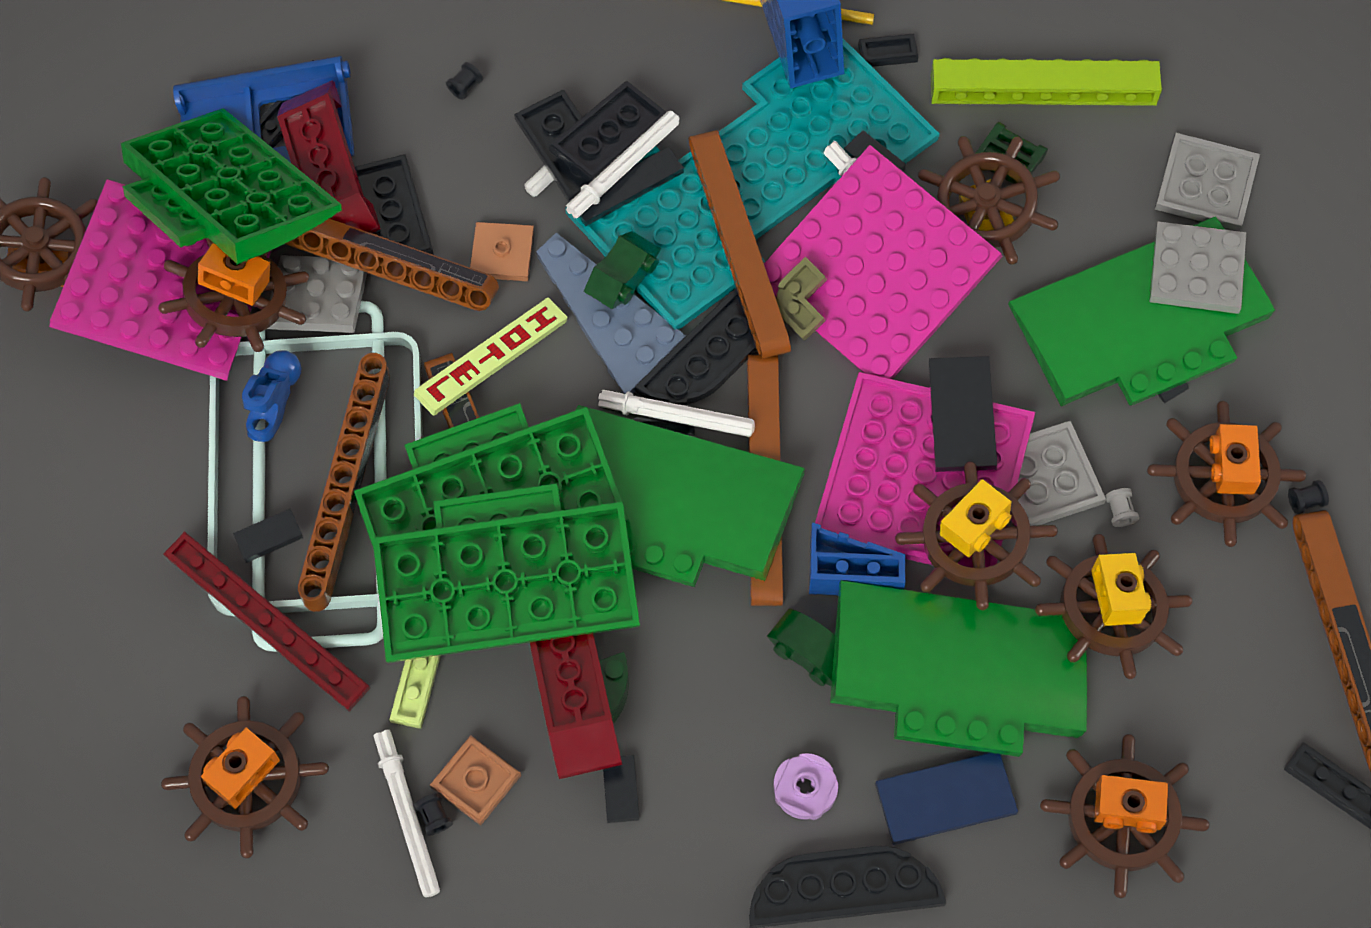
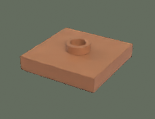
M476 222L470 268L487 273L499 280L528 281L534 226Z
M470 735L433 780L430 787L481 826L521 777V773Z

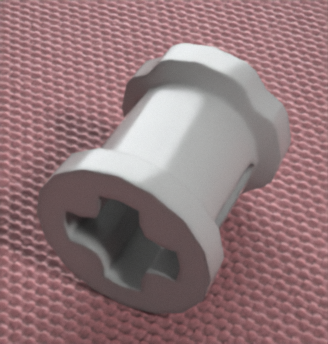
M1120 488L1105 495L1106 501L1110 503L1113 513L1111 522L1114 527L1132 525L1139 520V514L1134 511L1131 501L1132 491L1130 488Z

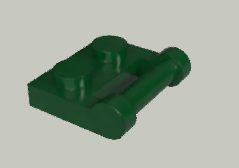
M997 122L976 153L997 152L1005 154L1008 145L1000 142L999 139L1010 144L1014 137L1020 136L1007 130L1006 125ZM1022 138L1023 145L1020 150L1031 155V158L1018 152L1015 159L1020 161L1032 174L1045 158L1048 148L1042 145L1036 146ZM1007 174L1005 180L1013 184L1018 183L1013 177Z

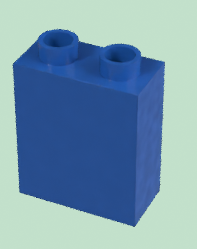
M760 0L790 89L845 74L840 0Z

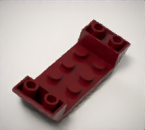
M331 80L283 102L277 118L291 163L341 203L342 211L329 219L369 233L380 230L374 206L363 195L337 113V108L342 107L335 82Z
M593 633L530 642L548 735L559 779L622 765Z

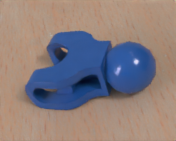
M287 350L271 353L265 359L264 366L260 372L250 377L242 392L243 407L250 411L246 421L247 435L254 441L267 442L274 437L283 419L286 402L291 393L290 386L294 385L300 378L301 363L295 354ZM260 419L268 421L269 425L263 430L255 429Z

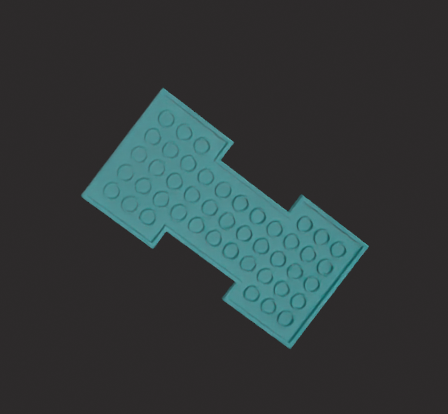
M844 39L845 74L790 89L779 57L742 83V90L757 105L719 131L755 240L832 184H835L842 177L838 174L839 169L823 153L825 148L834 141L844 149L864 130L900 160L907 163L939 140L940 133ZM655 146L639 162L658 153L660 150ZM691 151L679 159V162L684 167L683 174L588 226H585L579 217L577 219L574 218L565 208L566 215L605 257L615 245L618 237L631 231L661 248L657 256L659 263L656 269L651 274L647 273L635 290L674 330L684 327L736 288Z

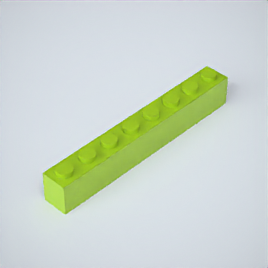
M950 58L933 59L931 69L932 104L1157 106L1162 91L1159 61L1149 60L1121 61L1113 59L1109 61H1093L1091 59L1073 61L1063 59L1008 60L1005 58L997 60H980L978 58L952 60Z

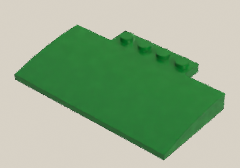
M224 108L121 143L124 164L142 179L123 186L124 197L180 248L191 246L197 241L209 238L235 263L239 264L297 238L342 211L340 202Z
M1216 216L1193 225L1225 230ZM1155 241L1011 300L1008 305L1060 406H1064L1118 383L1129 406H1132L1237 360L1238 357L1230 345L1227 336L1265 321L1275 312L1271 301L1247 261L1244 260L1242 304L1239 314L1149 302Z
M520 403L405 444L413 470L354 490L372 546L373 538L436 529L433 501L557 483L561 510L622 502L587 407L529 427ZM625 511V517H626V522H627V521H629V519H628L627 513H626V511Z
M578 405L576 410L584 408L585 406ZM588 408L629 519L626 525L632 569L691 587L696 586L704 563L763 581L766 580L804 477L805 468Z
M557 483L433 501L436 529L373 538L387 663L640 626L623 502L561 510Z
M841 580L838 594L830 703L895 712L894 739L1020 757L1023 754L1024 731L1079 738L1086 732L1087 654L1085 651L1081 658L1074 663L1068 660L1067 654L1078 640L1067 628L1062 615L1039 616L1036 614L1035 609L990 602L986 610H980L976 606V600Z

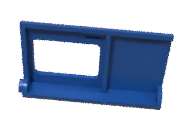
M341 56L173 86L174 100L177 110L181 115V122L224 108L262 139L260 107L263 104L290 100L333 80L342 107L338 108V116L350 154L354 156L347 78L351 77L348 60L343 61ZM286 146L273 148L291 163Z

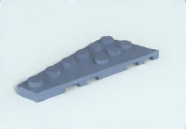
M555 233L536 251L537 258L552 282L556 284L561 292L563 300L574 313L596 353L602 358L611 377L615 379L620 387L621 393L626 394L628 391L634 393L635 386L686 337L678 329L674 330L661 315L635 295L626 305L621 303L616 308L610 309L583 292L591 272L597 264L558 233Z

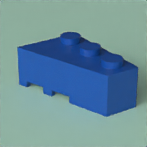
M812 522L809 594L838 595L841 580L904 590L905 554L871 542L866 544L849 538L848 534L842 532L837 534L823 529L821 525Z

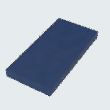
M988 753L878 780L875 783L893 845L1017 815L1018 813L1001 755L996 753Z

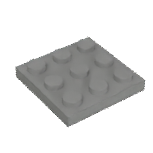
M1175 133L1155 210L1201 222L1216 216L1224 228L1240 232L1260 154Z
M1157 222L1149 302L1239 314L1242 304L1246 232Z
M281 255L278 267L283 275L301 271L309 274V280L306 283L287 287L285 307L303 313L306 316V322L303 325H298L279 317L267 329L354 333L367 272L324 257ZM272 290V293H271L270 300L272 299V297H273V295H274L273 290Z
M1071 421L1030 433L1018 480L1019 482L1022 478H1027L1031 482L1030 488L1018 500L1027 514L1030 526L1042 525L1105 504L1106 497Z

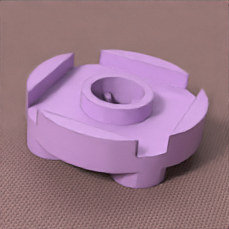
M809 753L799 754L798 757L785 760L777 769L774 777L775 801L783 811L792 817L812 820L820 818L822 814L832 807L837 797L838 781L836 780L833 768L822 757ZM804 779H809L814 791L803 794L800 792V787L796 786V784L800 780L804 783Z

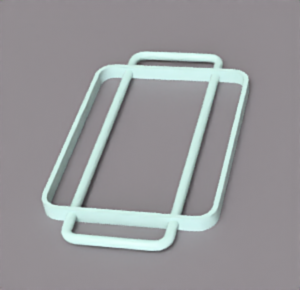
M361 301L359 313L370 314L372 318V333L265 340L264 330L259 332L264 344V349L261 352H255L250 342L247 341L240 342L236 356L254 355L253 375H257L264 366L265 354L279 350L299 352L372 347V353H378L384 357V346L400 345L409 348L413 353L414 391L421 386V358L417 343L411 336L405 333H384L382 311L377 305L369 301ZM373 369V374L378 373L381 369ZM210 376L207 550L217 558L219 378ZM414 396L416 441L423 438L422 403ZM385 400L374 437L375 483L387 479ZM260 419L255 428L256 430L265 429V419ZM253 440V524L265 520V442ZM265 555L252 560V588L264 598ZM377 575V594L331 597L329 605L324 609L377 607V627L375 630L369 633L312 637L324 648L372 645L383 639ZM208 594L212 604L219 612L235 616ZM302 599L269 601L282 613L310 611L304 606ZM252 631L253 639L258 647L266 651L277 652Z

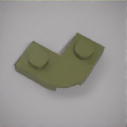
M806 257L781 280L778 285L779 290L776 298L782 318L804 341L826 321L807 299L827 281V278Z

